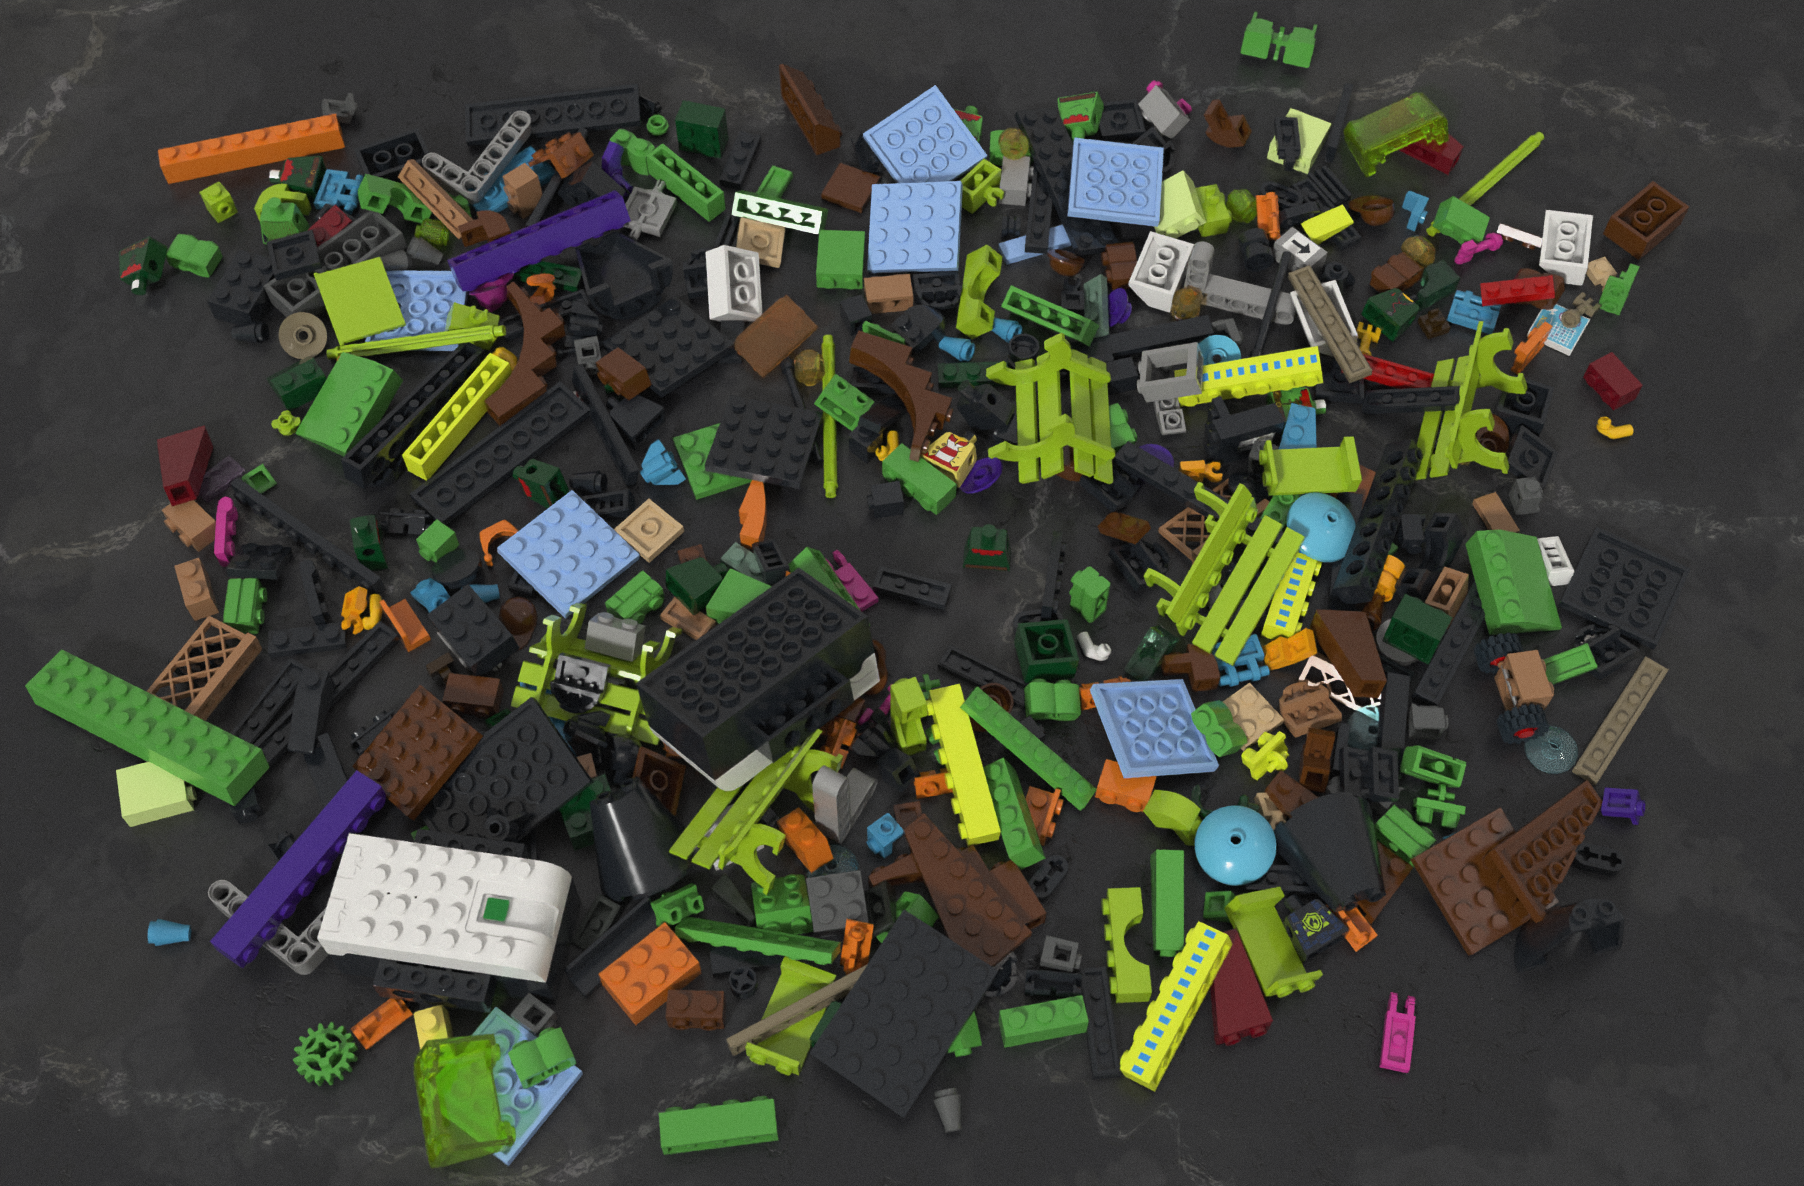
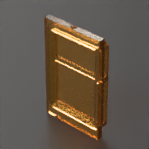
M786 294L736 338V341L733 342L734 348L753 367V370L757 371L764 378L815 332L818 326Z

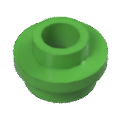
M653 115L647 122L648 132L655 136L663 135L669 129L668 121L661 115Z

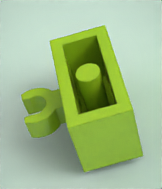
M983 159L961 180L963 184L962 208L973 214L986 201L989 205L995 207L997 199L994 197H998L1001 200L1004 198V191L1000 189V168Z
M1217 184L1195 188L1206 223L1198 227L1201 237L1227 233L1229 223L1232 222V214L1225 206L1223 192L1220 193Z
M454 302L447 315L445 331L471 329L488 325L498 326L499 315L489 313L487 309L484 311L476 309L474 305L469 307ZM496 339L470 343L481 349L490 350Z

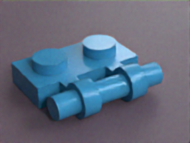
M327 169L314 201L315 208L321 210L326 203L332 206L336 204L338 207L344 205L343 211L351 215L358 206L357 190L364 177L356 175L355 180L350 179L349 173L346 171ZM345 190H351L350 194L344 195Z
M1456 290L1447 321L1477 330L1479 321H1484L1481 332L1492 334L1502 304L1482 306V298L1474 295L1472 291Z
M1256 634L1249 637L1234 666L1215 657L1219 671L1225 669L1226 675L1220 676V687L1225 685L1230 687L1239 685V682L1246 680L1253 682L1260 680L1263 676L1270 675L1267 665L1258 667L1257 662L1263 661L1265 655ZM1221 642L1216 643L1214 649L1211 652L1214 655V657ZM1247 665L1248 670L1236 672L1235 667Z

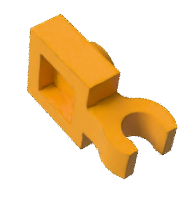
M1204 460L1180 462L1178 470L1197 482H1203V478H1207L1209 481L1217 483L1222 480L1223 476L1222 473H1213V471L1220 470L1221 464L1219 462L1205 464Z
M358 586L347 592L344 597L341 613L344 620L341 627L343 630H346L353 624V634L355 635L364 628L359 614L364 612L367 606V589Z

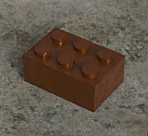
M1652 181L1610 217L1603 235L1640 260L1681 225L1689 206Z

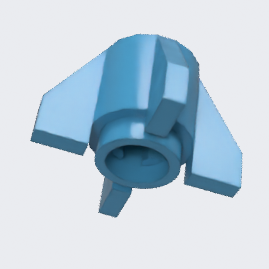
M659 439L651 443L641 464L643 470L640 473L647 483L652 482L654 485H678L686 480V477L680 469L674 471V469L678 468L674 455L668 451L662 453L666 448Z

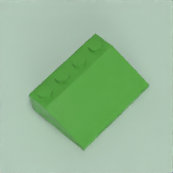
M342 352L295 434L344 457L380 422L403 379L393 369L380 363Z
M1500 529L1476 531L1465 545L1479 598L1482 602V609L1485 612V621L1489 635L1560 630L1562 626L1537 537Z

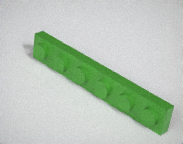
M978 686L972 690L960 708L1054 789H1060V794L1077 809L1082 810L1097 789Z
M685 917L675 926L676 936L688 942L701 941L716 947H736L739 951H759L768 956L777 954L788 956L792 960H812L821 965L831 964L840 953L841 942L694 917Z

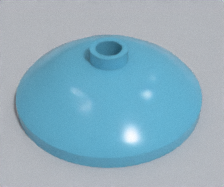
M1315 492L1299 497L1289 508L1286 521L1288 528L1305 536V540L1299 550L1306 556L1320 562H1335L1343 559L1356 527L1352 514L1342 502L1328 494Z
M1226 806L1211 812L1199 825L1195 836V854L1202 869L1214 880L1227 885H1246L1260 879L1272 866L1276 855V838L1271 825L1255 810L1243 806ZM1239 837L1241 842L1233 844L1231 838Z

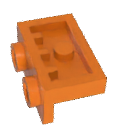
M1030 786L1026 802L1040 843L1044 846L1047 837H1053L1056 823L1052 821L1055 814L1060 815L1064 800L1060 799V789L1056 788L1055 792L1051 793Z

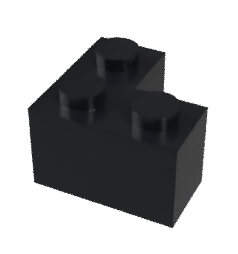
M592 161L568 175L557 194L563 198L565 203L576 207L614 190L623 196L625 190Z

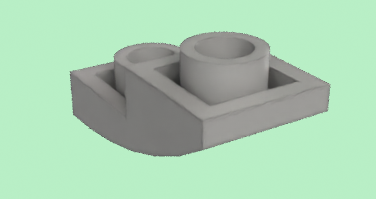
M1178 398L1153 401L1162 435L1186 432L1183 410L1180 409Z

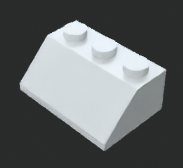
M1546 210L1539 265L1547 273L1556 274L1564 278L1565 284L1583 285L1588 268L1593 215Z
M1150 231L1128 285L1148 306L1170 313L1187 273L1194 244Z
M727 245L707 251L706 267L710 320L720 322L721 320L744 322L763 320L759 253Z
M1336 280L1322 283L1321 285L1357 344L1358 334ZM1290 292L1310 347L1318 346L1320 353L1334 357L1297 292Z

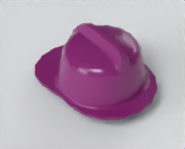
M514 273L504 274L494 282H485L479 285L477 289L469 292V295H474L480 306L485 307L488 312H493L500 308L503 302L508 299L506 286L514 276Z

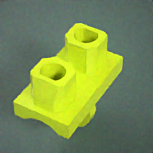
M1279 731L1274 736L1264 732L1257 741L1258 747L1261 748L1258 752L1252 748H1247L1242 753V762L1250 769L1251 777L1258 781L1267 771L1272 773L1276 769L1284 772L1288 768L1285 759L1289 754L1284 742L1286 738L1284 733Z

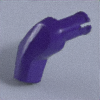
M609 141L602 157V170L623 189L626 188L632 193L634 187L622 176L623 170L620 162L624 147ZM625 191L623 197L629 196V194Z

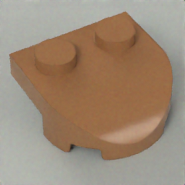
M1307 682L1291 684L1283 690V695L1279 699L1280 715L1284 718L1283 723L1295 738L1307 734L1308 727L1321 729L1342 721V713L1329 699V690L1319 684L1318 688L1308 686Z

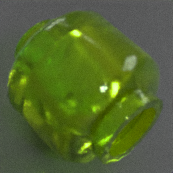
M1234 190L1228 195L1225 206L1231 211L1235 221L1248 223L1257 216L1256 198L1249 190Z
M425 218L421 225L416 226L415 237H422L437 250H441L443 246L448 245L450 230L441 221Z

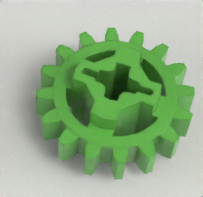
M332 1022L329 1024L328 1029H325L322 1023L318 1024V1031L316 1032L311 1028L307 1029L309 1036L307 1038L300 1036L299 1038L303 1043L302 1047H294V1051L300 1055L293 1059L294 1063L299 1066L297 1068L301 1076L305 1075L304 1078L309 1083L315 1079V1083L318 1086H321L324 1080L329 1085H333V1078L335 1077L342 1081L344 1079L342 1072L344 1070L352 1072L353 1069L349 1063L357 1061V1057L352 1053L358 1050L357 1045L351 1043L354 1037L351 1033L346 1034L347 1030L343 1026L337 1029ZM330 1037L336 1038L340 1040L342 1043H339L338 1041L331 1042ZM310 1065L313 1067L320 1066L322 1071L314 1070Z

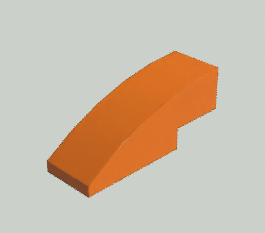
M755 480L751 481L739 509L740 524L743 525L740 532L741 546L752 549L753 543L764 541L767 525L764 484Z

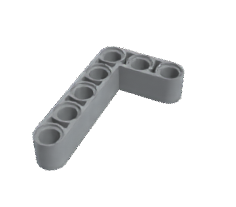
M525 111L514 112L468 172L436 153H428L423 157V169L445 191L455 197L462 195L468 201V204H476L487 193L530 136L531 117ZM436 166L437 168L431 169L429 167ZM486 172V173H488V174H486V175H481L480 173ZM454 177V178H456V179H455V180H449L448 178Z
M1197 242L1194 245L1189 260L1183 296L1191 302L1263 319L1272 289L1210 274L1214 247L1207 242ZM1280 292L1272 322L1284 325L1291 324L1296 314L1294 303L1289 293Z
M825 765L822 766L812 784L816 827L821 833L841 844L873 795L878 780L856 768H853L846 777Z
M226 880L215 881L208 890V896L211 901L229 919L248 898V896ZM224 893H229L225 899L219 900ZM326 908L299 937L283 924H280L274 937L266 941L263 946L300 975L310 974L328 956L321 943L316 941ZM287 939L283 946L277 947L281 940ZM307 954V957L304 961L299 963L297 962V959L301 955Z

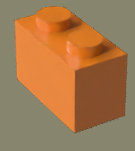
M1106 759L1095 797L1107 804H1119L1125 806L1130 811L1143 812L1152 795L1157 776L1123 778L1118 762Z
M799 807L777 821L780 832L786 835L784 842L811 873L834 859L827 838Z

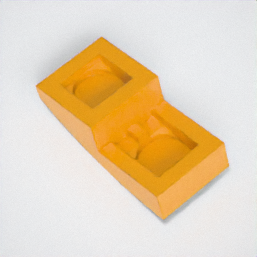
M1307 628L1288 639L1280 636L1262 647L1265 655V665L1268 666L1269 670L1295 664L1317 653L1313 630Z

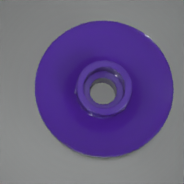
M989 457L976 461L960 489L964 493L971 494L989 488L1002 473L1003 465L998 458L991 459Z

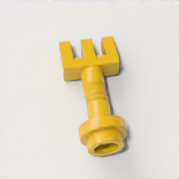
M1359 322L1356 331L1358 338L1362 339L1359 349L1362 354L1372 356L1369 346L1371 342L1378 343L1381 329L1377 327L1375 332H1371L1373 325L1368 324L1367 330H1364V323Z

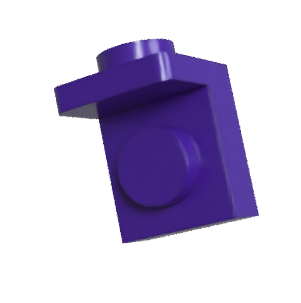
M1605 787L1601 812L1603 816L1630 818L1633 825H1639L1640 816L1645 814V801L1641 800L1638 790Z

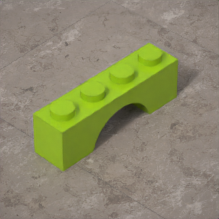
M988 245L967 255L956 328L970 339L987 333L993 328L995 311L984 303V297L990 284L1000 275L1002 256Z
M916 677L899 679L890 685L891 732L895 738L897 748L911 756L926 750L927 739L920 718L927 716V701Z
M1141 887L1108 889L1106 898H1102V914L1107 915L1108 924H1104L1105 941H1110L1111 950H1107V965L1113 968V977H1109L1110 993L1115 994L1116 1003L1149 1002L1152 994L1149 965L1134 959L1129 954L1124 942L1126 932L1133 926L1141 923L1142 920Z

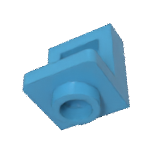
M1412 191L1406 193L1402 208L1412 212L1407 229L1415 231L1418 224H1423L1427 217L1428 211H1425L1429 198Z
M432 578L421 581L410 592L417 602L427 608L429 613L450 598L443 585Z
M886 813L867 827L868 841L866 843L874 854L879 853L885 859L892 854V843L904 834V830L889 813Z

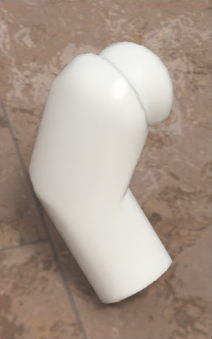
M1082 632L1077 635L1076 638L1086 657L1098 661L1108 659L1111 654V648L1108 644H1100L1099 646L1093 644L1088 632Z

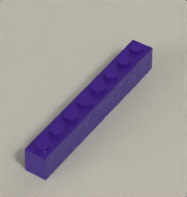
M614 190L447 261L457 286L463 292L473 291L485 282H494L504 274L518 272L523 266L537 264L542 261V258L549 255H558L563 252V249L579 246L589 238H598L608 230L620 229L631 220L623 196Z
M356 770L212 938L210 943L215 949L241 968H244L247 963L252 962L257 957L262 945L274 937L278 926L284 919L289 918L294 913L296 905L300 900L311 893L316 881L321 875H325L330 870L332 862L339 854L344 852L349 833L357 834L363 831L369 818L384 806L386 794L382 786Z

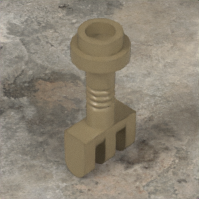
M1582 292L1572 303L1577 308L1566 310L1561 316V322L1567 328H1574L1580 323L1581 315L1586 313L1592 317L1601 308V305L1597 303L1593 307L1591 304L1594 300L1589 298L1585 301L1586 294Z

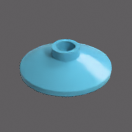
M1213 335L1199 343L1204 357L1203 366L1216 364L1212 360L1215 354L1220 355V363L1241 359L1239 347L1229 337Z

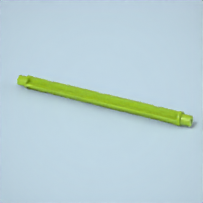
M1537 132L1528 137L1516 150L1486 174L1482 180L1461 196L1459 200L1471 206L1537 148L1544 139V135L1541 132ZM1434 221L1431 222V226L1426 230L1427 234L1432 237L1440 233V230L1433 227Z
M488 325L471 329L349 344L342 347L336 346L333 349L327 350L328 359H338L342 352L359 357L497 339L499 336L506 335V328L504 325Z
M832 335L823 336V343L821 344L823 390L835 375V344L833 343ZM823 411L824 489L826 497L834 498L838 488L836 419Z

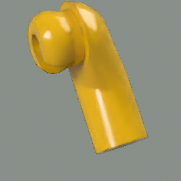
M504 347L496 348V351L492 354L509 362L511 371H513L518 362L517 356Z
M1600 417L1598 419V424L1596 425L1598 432L1611 439L1633 435L1631 424L1615 427L1611 425V419L1608 417Z
M889 431L887 433V445H882V449L879 447L876 449L875 453L880 461H883L899 446V433L897 431Z
M379 594L369 596L370 616L362 619L365 630L372 629L381 621L383 610L379 604V601L382 600Z

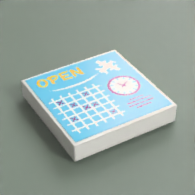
M1556 304L1553 309H1541L1528 331L1527 337L1534 327L1539 328L1546 321L1553 327L1544 344L1570 356L1590 319L1581 315V321L1576 327L1567 328L1563 326L1561 316L1569 309Z

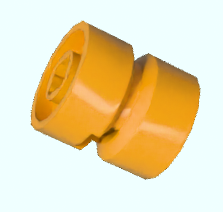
M1392 555L1387 556L1384 569L1374 594L1380 595L1384 602L1391 600L1396 591L1394 586L1405 568L1402 561Z

